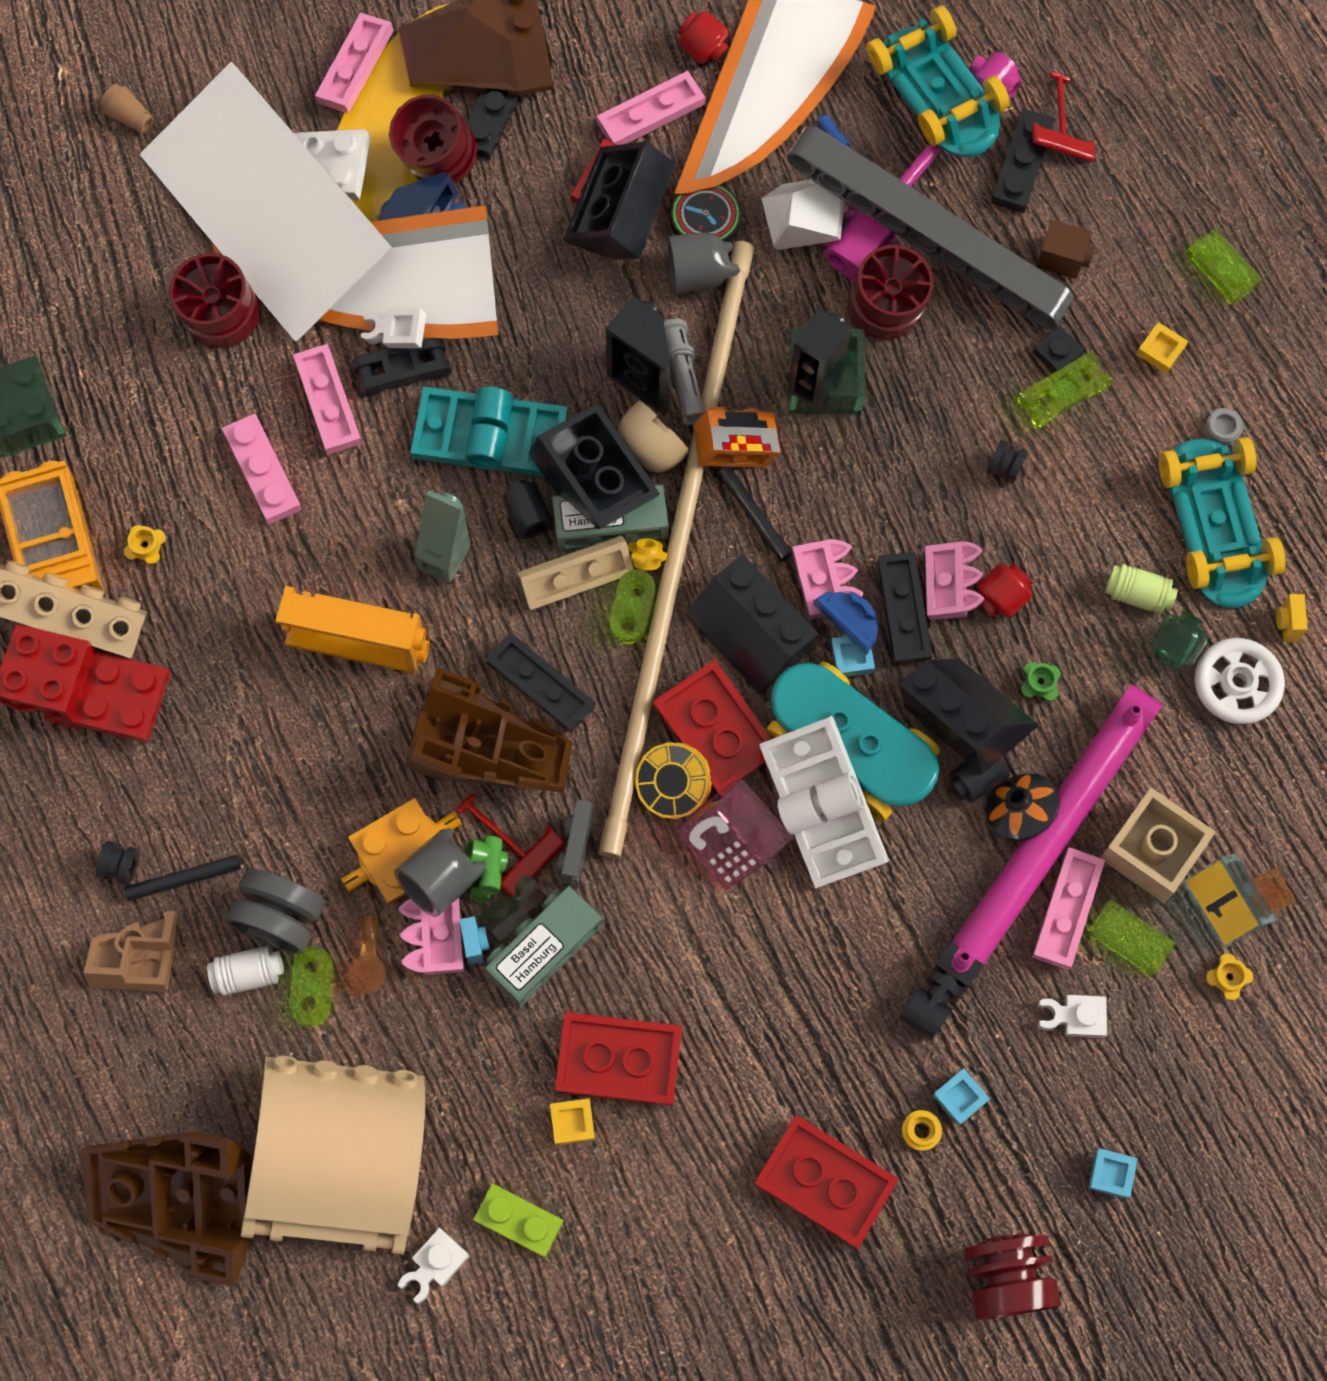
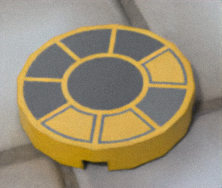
M667 742L653 747L642 757L636 769L635 786L639 799L649 811L663 818L678 819L695 813L705 804L711 792L712 781L710 782L711 776L708 762L697 749L686 743Z

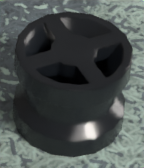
M1001 440L986 473L992 476L999 474L1005 477L1006 482L1014 484L1028 451L1012 449L1009 447L1008 442Z
M106 841L98 857L96 876L104 880L112 877L117 879L122 885H130L138 869L140 850L132 846L124 849L119 847L114 841Z

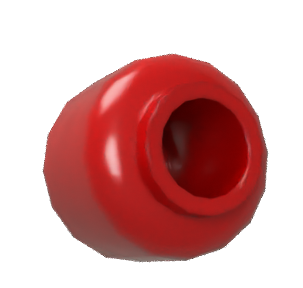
M694 11L677 31L680 35L678 40L679 47L699 64L706 63L710 58L716 63L729 47L725 43L729 34L727 27L708 11H703L699 14Z
M1011 563L1009 566L998 564L977 585L979 594L984 597L980 606L992 618L997 614L1004 618H1011L1032 598L1030 586L1033 582L1014 563Z

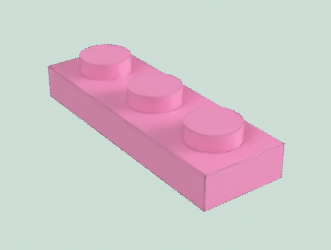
M360 12L315 94L318 104L349 114L394 31L390 21Z
M686 71L597 115V124L608 141L616 145L627 144L705 105V96L689 71Z
M328 344L293 354L326 454H333L361 445V438Z
M256 414L223 427V433L267 524L270 525L301 511L300 503Z
M1068 847L1032 958L1066 970L1071 969L1105 863L1104 859Z

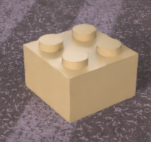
M1150 787L1103 853L1101 859H1104L1106 864L1162 903H1165L1174 894L1216 832Z

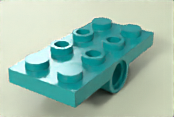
M423 386L410 452L411 458L544 477L528 453L538 435L566 421L568 414L567 406L513 399L509 392L496 387H482L477 390V394Z

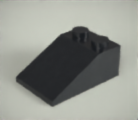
M598 403L538 435L528 453L548 484L598 530L660 495Z

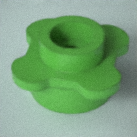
M1027 663L1023 669L1026 679L1025 684L1021 687L1022 694L1027 698L1038 696L1043 697L1046 701L1055 700L1058 696L1056 685L1061 676L1059 668L1045 663ZM1043 679L1044 684L1040 685L1037 680Z

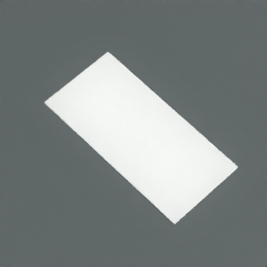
M230 62L140 153L143 160L218 250L240 267L253 292L294 341H298L392 248L233 62Z

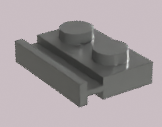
M577 799L574 815L568 814L564 837L569 838L566 852H560L556 874L563 875V887L570 886L572 889L577 890L579 888L593 819V807L590 801Z

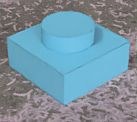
M847 636L831 638L830 644L834 666L846 677L874 673L875 665L872 649L866 656Z
M475 916L459 919L468 964L484 962L482 951L489 950L485 926L478 928Z
M964 1068L932 1095L958 1126L990 1100Z
M1100 1148L1096 1149L1088 1189L1129 1199L1138 1158Z

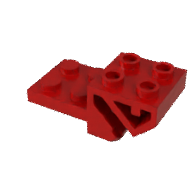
M16 624L0 668V703L23 713L43 712L44 720L51 724L79 730L82 727L149 743L171 672L168 668L95 651L87 640Z

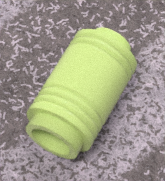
M1122 564L1121 567L1113 566L1105 593L1111 595L1113 600L1162 615L1164 609H1172L1178 589L1172 587L1173 579L1164 578L1161 575Z

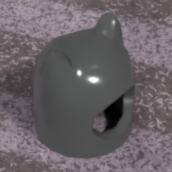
M699 232L668 236V262L674 294L711 290L719 287L726 278L739 274V266L729 261L728 253L733 249L732 243L722 241L715 233Z
M451 828L442 829L394 869L396 880L404 892L420 909L433 917L439 916L483 874L486 866L482 861L471 862L463 850L452 842L454 832Z

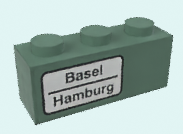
M663 485L655 486L660 493L658 497L600 530L561 495L552 497L558 552L585 549L619 536H623L626 544L637 542L643 538H650L656 541L668 540L669 525Z
M570 886L562 893L559 890L553 892L542 905L545 910L535 920L531 917L527 918L516 929L514 934L517 937L507 947L503 944L497 947L486 960L489 963L485 968L487 976L519 1008L603 927V918Z

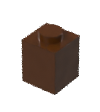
M1051 219L1036 267L1077 279L1081 266L1088 268L1095 247L1088 245L1093 232Z

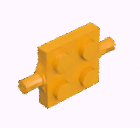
M413 798L348 837L358 854L361 867L344 876L341 880L348 892L369 880L370 883L380 890L389 905L406 895L396 880L394 869L437 832L446 828L453 830L461 826L462 823L457 818L455 811L434 823L432 819L425 815L417 800Z

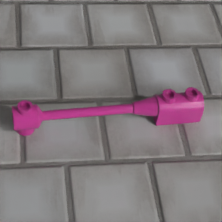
M999 52L991 53L987 59L981 55L977 56L969 68V71L982 88L983 80L996 75L1005 86L1009 100L1017 92L1022 82V78L1018 76V69L1015 63L1009 57ZM929 143L899 180L911 187L942 149L938 145L932 146ZM850 206L844 216V220L848 223L841 231L840 240L822 244L827 247L824 251V256L828 263L854 282L864 258L873 250L890 245L898 235L858 209Z

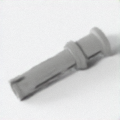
M670 319L664 321L670 370L680 403L683 422L687 425H694L705 413L692 364L695 352L693 347L689 345L686 336L688 333L687 323L682 319Z

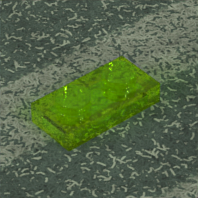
M1216 228L1188 248L1187 256L1232 305L1257 288L1262 281L1257 272Z
M1111 899L1106 903L1087 932L1088 935L1151 977L1157 973L1176 944Z

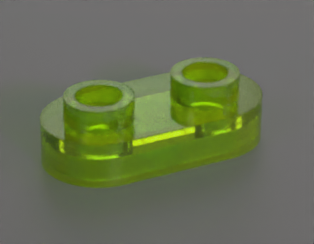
M631 570L621 577L618 584L609 627L612 636L623 644H633L640 641L647 630L656 586L652 576L645 571ZM634 588H640L644 593L639 597L631 595L630 591ZM625 622H631L635 625V628L631 631H625L621 626Z
M306 948L304 954L296 956L293 964L289 1008L295 1021L309 1028L317 1027L324 1023L331 1010L334 964L329 954L321 948ZM310 961H318L320 966L316 972L310 973L306 971V965ZM313 999L316 1001L315 1008L309 1012L302 1009L304 1001Z

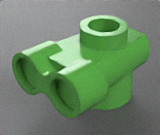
M485 836L481 841L469 839L463 852L471 862L482 861L486 865L483 874L470 886L469 899L473 902H489L491 895L500 892L501 874L506 868L508 853L502 851V839L496 836Z

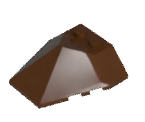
M456 0L399 27L410 87L454 90L455 86L475 87V92L487 93V89L508 90V95L518 96L554 89L537 0Z
M437 667L415 724L404 767L415 770L421 775H428L444 781L562 793L566 784L573 742L533 717L528 722L511 712L512 704L504 699H501L498 704L480 692L482 686L473 680Z
M197 1132L90 1145L82 1149L86 1218L88 1222L130 1244L136 1240L154 1249L153 1256L162 1261L167 1257L188 1267L186 1273L197 1279L234 1286L237 1283L251 1239L241 1237L242 1221L252 1169V1158L247 1151L231 1139Z

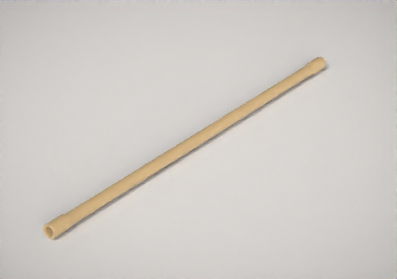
M736 241L733 244L730 262L737 264L740 272L738 275L727 279L701 396L705 411L718 407L745 280L749 275L754 246L745 241ZM694 432L610 810L604 823L598 850L599 855L612 859L621 858L627 830V817L635 785L636 769L641 758L705 467L699 466Z

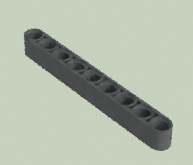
M815 126L804 127L787 154L786 159L795 170L1035 324L1049 330L1056 329L1074 299L1073 293L1066 286L825 131Z

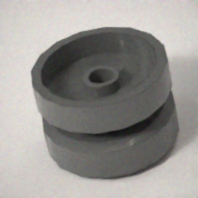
M253 868L246 869L238 888L241 894L249 901H232L224 918L225 923L263 944L290 953L304 954L312 935L309 929L301 922H318L326 904L325 900L311 890L278 875Z

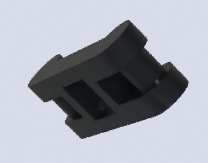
M443 338L423 339L421 348H387L355 357L352 360L354 372L360 376V381L358 382L360 394L364 397L377 395L385 389L429 378L441 379L449 376L452 373L450 361L445 359L443 354L446 350ZM428 356L430 357V362L420 364L419 357ZM383 366L385 373L374 375L373 370Z

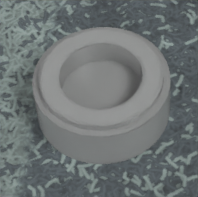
M1228 408L1216 409L1209 415L1205 423V435L1208 440L1216 441L1224 446H1230L1234 443L1235 439L1240 437L1243 431V421L1234 410Z

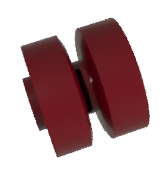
M886 245L870 252L862 261L848 295V311L854 324L866 335L880 340L898 339L908 334L918 323L933 291L934 281L930 266L919 253L901 245Z
M203 253L189 258L175 271L169 288L170 300L177 314L198 342L212 348H228L241 343L253 332L259 319V303L242 270L232 259L217 253Z

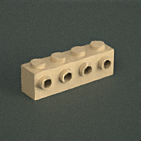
M7 561L6 566L0 564V617L33 628L87 640L93 647L132 659L147 611L140 609V602L125 597H119L118 602L103 597L104 591L88 585H82L81 590L67 586V579L54 574L45 573L43 578L28 573L30 567L17 562Z

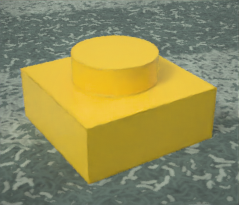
M1158 322L1142 343L1136 355L1167 374L1185 349L1188 341Z
M1289 594L1283 604L1277 608L1276 625L1278 629H1282L1283 642H1298L1308 630L1304 594Z
M590 1098L550 1104L555 1146L595 1140Z

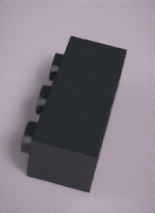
M819 308L794 342L787 391L817 410L820 409L843 375L851 327L847 325L841 316L835 313H827Z

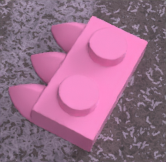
M829 539L792 547V555L808 620L826 617L813 605L814 599L826 592H843L848 594L853 592L860 597L863 596V592L854 587L840 586L851 580L857 573V568L849 564L835 563V561L840 560L852 548L850 544L841 540Z
M961 541L925 546L927 616L930 620L967 617L968 611L973 610L983 602L984 597L979 593L966 590V587L975 584L983 576L980 570L966 566V563L976 559L983 552L976 544Z
M459 897L437 917L428 915L411 899L404 902L399 907V912L408 918L421 920V922L407 927L400 934V937L409 944L422 946L423 948L417 949L405 956L402 964L410 970L422 972L425 975L464 972L462 931L459 920L461 919Z

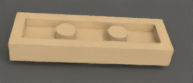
M623 536L517 572L526 603L530 610L635 573L626 540Z

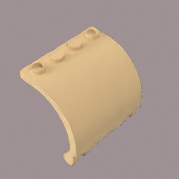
M290 1056L266 1057L257 1135L241 1237L253 1238L255 1234L269 1236V1240L282 1242L283 1236L363 1244V1251L375 1252L376 1248L391 1249V1254L404 1255L414 1209L422 1154L425 1121V1077L408 1070L388 1072L380 1071L367 1065L355 1068L339 1066L334 1062L325 1060L314 1063L297 1061Z

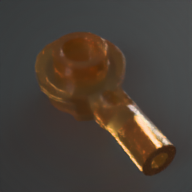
M366 915L362 917L360 956L352 961L347 971L348 982L352 989L362 994H372L380 990L387 976L384 964L376 957L377 916Z

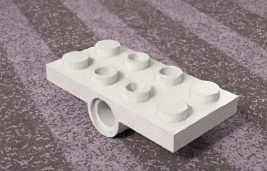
M366 129L294 133L351 200H360L371 136Z
M833 716L759 744L780 797L778 799V810L786 830L791 835H795L815 888L889 861Z

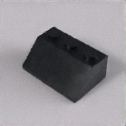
M648 141L600 147L563 240L568 244L614 260L639 258L645 248L647 236L653 221L657 217L658 208L665 190L670 184V178L676 164Z
M632 296L606 327L607 377L665 416L669 411L670 359L663 316L652 303L648 301L642 302Z
M743 554L712 579L685 613L686 617L759 695L771 687L779 675L787 668L797 665L816 648L819 635Z
M960 658L926 660L899 683L905 709L981 774L987 771L1038 727L1035 720Z

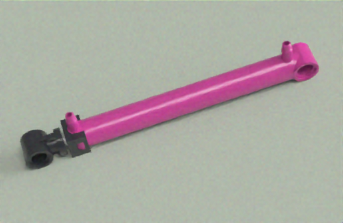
M1131 684L1057 790L1060 799L1057 818L1047 830L1034 838L1023 840L927 977L926 981L930 985L928 991L920 986L900 1015V1020L932 1041L953 1010L947 1005L950 1000L958 1002L1158 714L1163 706L1162 703L1135 685Z

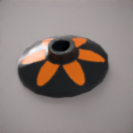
M1023 773L1009 777L999 784L988 798L985 808L987 823L996 835L1006 840L1023 841L1034 838L1047 830L1057 818L1060 808L1059 793L1049 779L1039 774Z

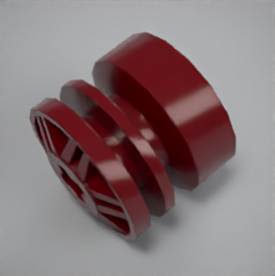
M420 95L409 99L399 107L391 120L389 139L392 149L418 181L445 172L450 175L453 183L456 184L470 173L476 162L478 151L475 134L450 101L438 95Z
M1024 1233L1001 1235L984 1239V1241L975 1246L963 1249L965 1260H984V1266L967 1270L968 1277L987 1278L988 1286L971 1293L976 1320L1003 1318L1061 1307L1057 1280L1053 1278H1037L1036 1275L1037 1269L1053 1263L1052 1256L1033 1257L1032 1254L1034 1250L1050 1246L1048 1235L1035 1236Z

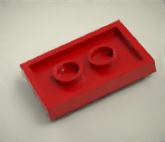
M715 659L652 702V706L678 742L686 743L697 749L707 760L710 768V782L712 781L711 788L717 796L766 764L759 744L772 738Z
M565 1012L555 1093L673 1107L682 1025Z
M795 1115L756 1179L754 1186L857 1250L899 1178L798 1115Z

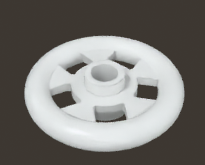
M1229 638L1213 644L1202 654L1195 669V688L1202 704L1213 715L1229 723L1250 724L1268 717L1278 707L1284 694L1285 680L1279 661L1266 647L1249 639ZM1242 653L1258 660L1254 668L1248 664L1240 663L1239 660ZM1221 657L1230 664L1223 670L1222 674L1213 668L1214 663ZM1234 677L1241 678L1244 682V687L1235 686L1232 679ZM1258 677L1269 678L1268 692L1257 690L1259 684ZM1217 683H1220L1222 690L1227 695V697L1221 700L1216 697L1211 688ZM1249 697L1252 699L1253 708H1238L1237 700H1244Z

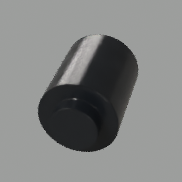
M522 479L511 483L507 487L503 500L520 539H530L539 536L552 527L553 522L536 483Z
M1002 758L983 774L979 773L965 761L950 771L951 780L948 784L953 794L960 801L966 799L968 802L973 803L1008 779L1010 773Z

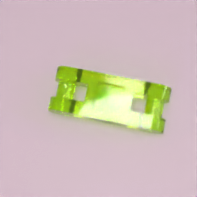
M1089 352L1024 390L1018 395L1016 401L1022 409L1027 408L1032 415L1030 420L1039 429L1047 425L1053 418L1085 399L1103 392L1112 385L1114 380L1108 372H1103L1097 365L1099 360L1095 354ZM1086 373L1090 380L1085 382L1080 374ZM1044 395H1046L1051 402L1049 405L1043 407L1041 402L1038 400Z

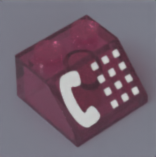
M743 779L731 781L676 831L679 837L725 890H728L766 864L793 839L790 833Z

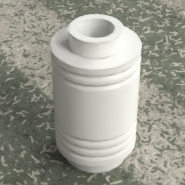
M269 945L216 957L214 962L207 965L211 989L214 994L221 993L222 996L278 984V975L284 974L283 962L279 951L273 952Z

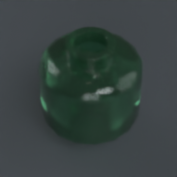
M1184 611L1180 616L1167 615L1151 641V646L1156 652L1154 657L1162 664L1175 670H1180L1182 666H1193L1208 640V635L1201 628L1202 620Z

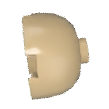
M639 400L622 417L617 432L642 468L656 473L670 470L685 458L684 456L688 453V448L671 429H668L656 418L657 415L648 406Z

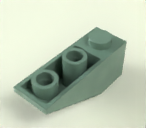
M428 490L414 557L418 570L451 584L470 548L464 507L458 498L449 493L441 492L439 495Z

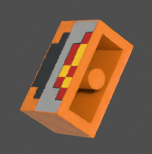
M713 407L706 410L693 425L699 466L766 468L781 453L774 412H760L756 408L730 411L724 407Z

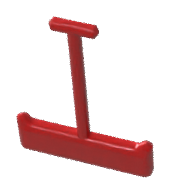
M1051 71L1049 77L1057 80L1060 133L1041 127L1038 123L1034 122L1032 123V141L1034 144L1093 162L1095 160L1094 142H1086L1066 135L1063 82L1069 83L1070 77Z
M471 793L456 808V813L461 814L467 809L521 858L501 878L500 888L512 898L516 897L565 846L566 841L554 829L546 826L545 834L527 853L524 852L471 804L476 799V794Z

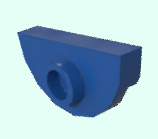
M826 592L814 599L813 605L867 656L875 644L878 631L876 613L868 601L853 592H850V594Z

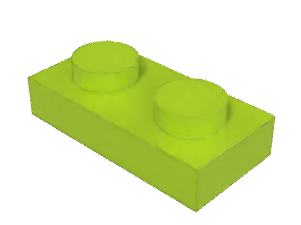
M493 1183L473 1219L474 1222L546 1258L564 1223V1220Z

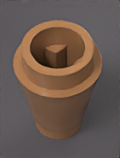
M114 84L101 98L100 106L105 109V115L137 130L141 134H144L152 126L154 117L149 114L147 109L126 86L121 87L118 84Z

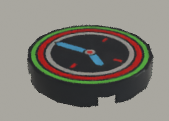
M722 185L692 193L677 194L672 203L671 224L677 235L708 232L715 233L722 241L730 242L740 228L741 208L738 199L728 188Z

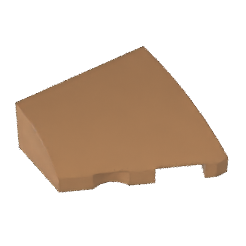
M164 912L163 919L141 927L139 922L125 926L118 933H105L91 938L83 972L89 987L167 992L175 947L176 912Z

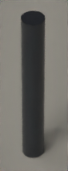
M731 467L723 469L719 473L720 478L780 562L788 559L792 555L791 551Z
M237 854L124 887V891L129 902L242 869Z

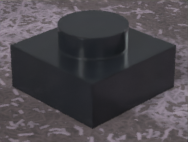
M1059 326L1034 347L1032 354L1056 377H1059L1083 356L1085 349Z

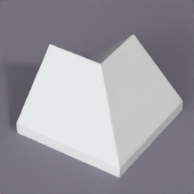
M811 179L782 184L761 198L773 246L776 250L840 240L845 201Z

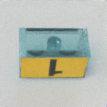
M1236 853L1220 857L1184 880L1189 888L1188 895L1190 900L1197 908L1202 910L1209 922L1208 928L1215 940L1221 942L1224 948L1240 943L1276 921Z

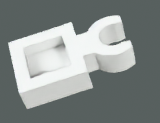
M421 308L388 309L386 319H382L375 313L365 314L364 320L370 325H375V328L370 333H361V338L370 344L382 342L388 348H421L427 314Z
M1067 995L1065 997V1006H1060L1053 999H1042L1037 1003V1008L1049 1009L1053 1014L1051 1021L1042 1020L1037 1023V1028L1040 1030L1050 1031L1058 1025H1065L1066 1037L1105 1038L1107 1036L1106 997Z
M438 1228L412 1258L420 1268L416 1272H409L402 1276L398 1286L403 1290L411 1281L419 1282L421 1290L413 1300L420 1304L428 1297L430 1283L433 1280L443 1287L470 1255L442 1229Z

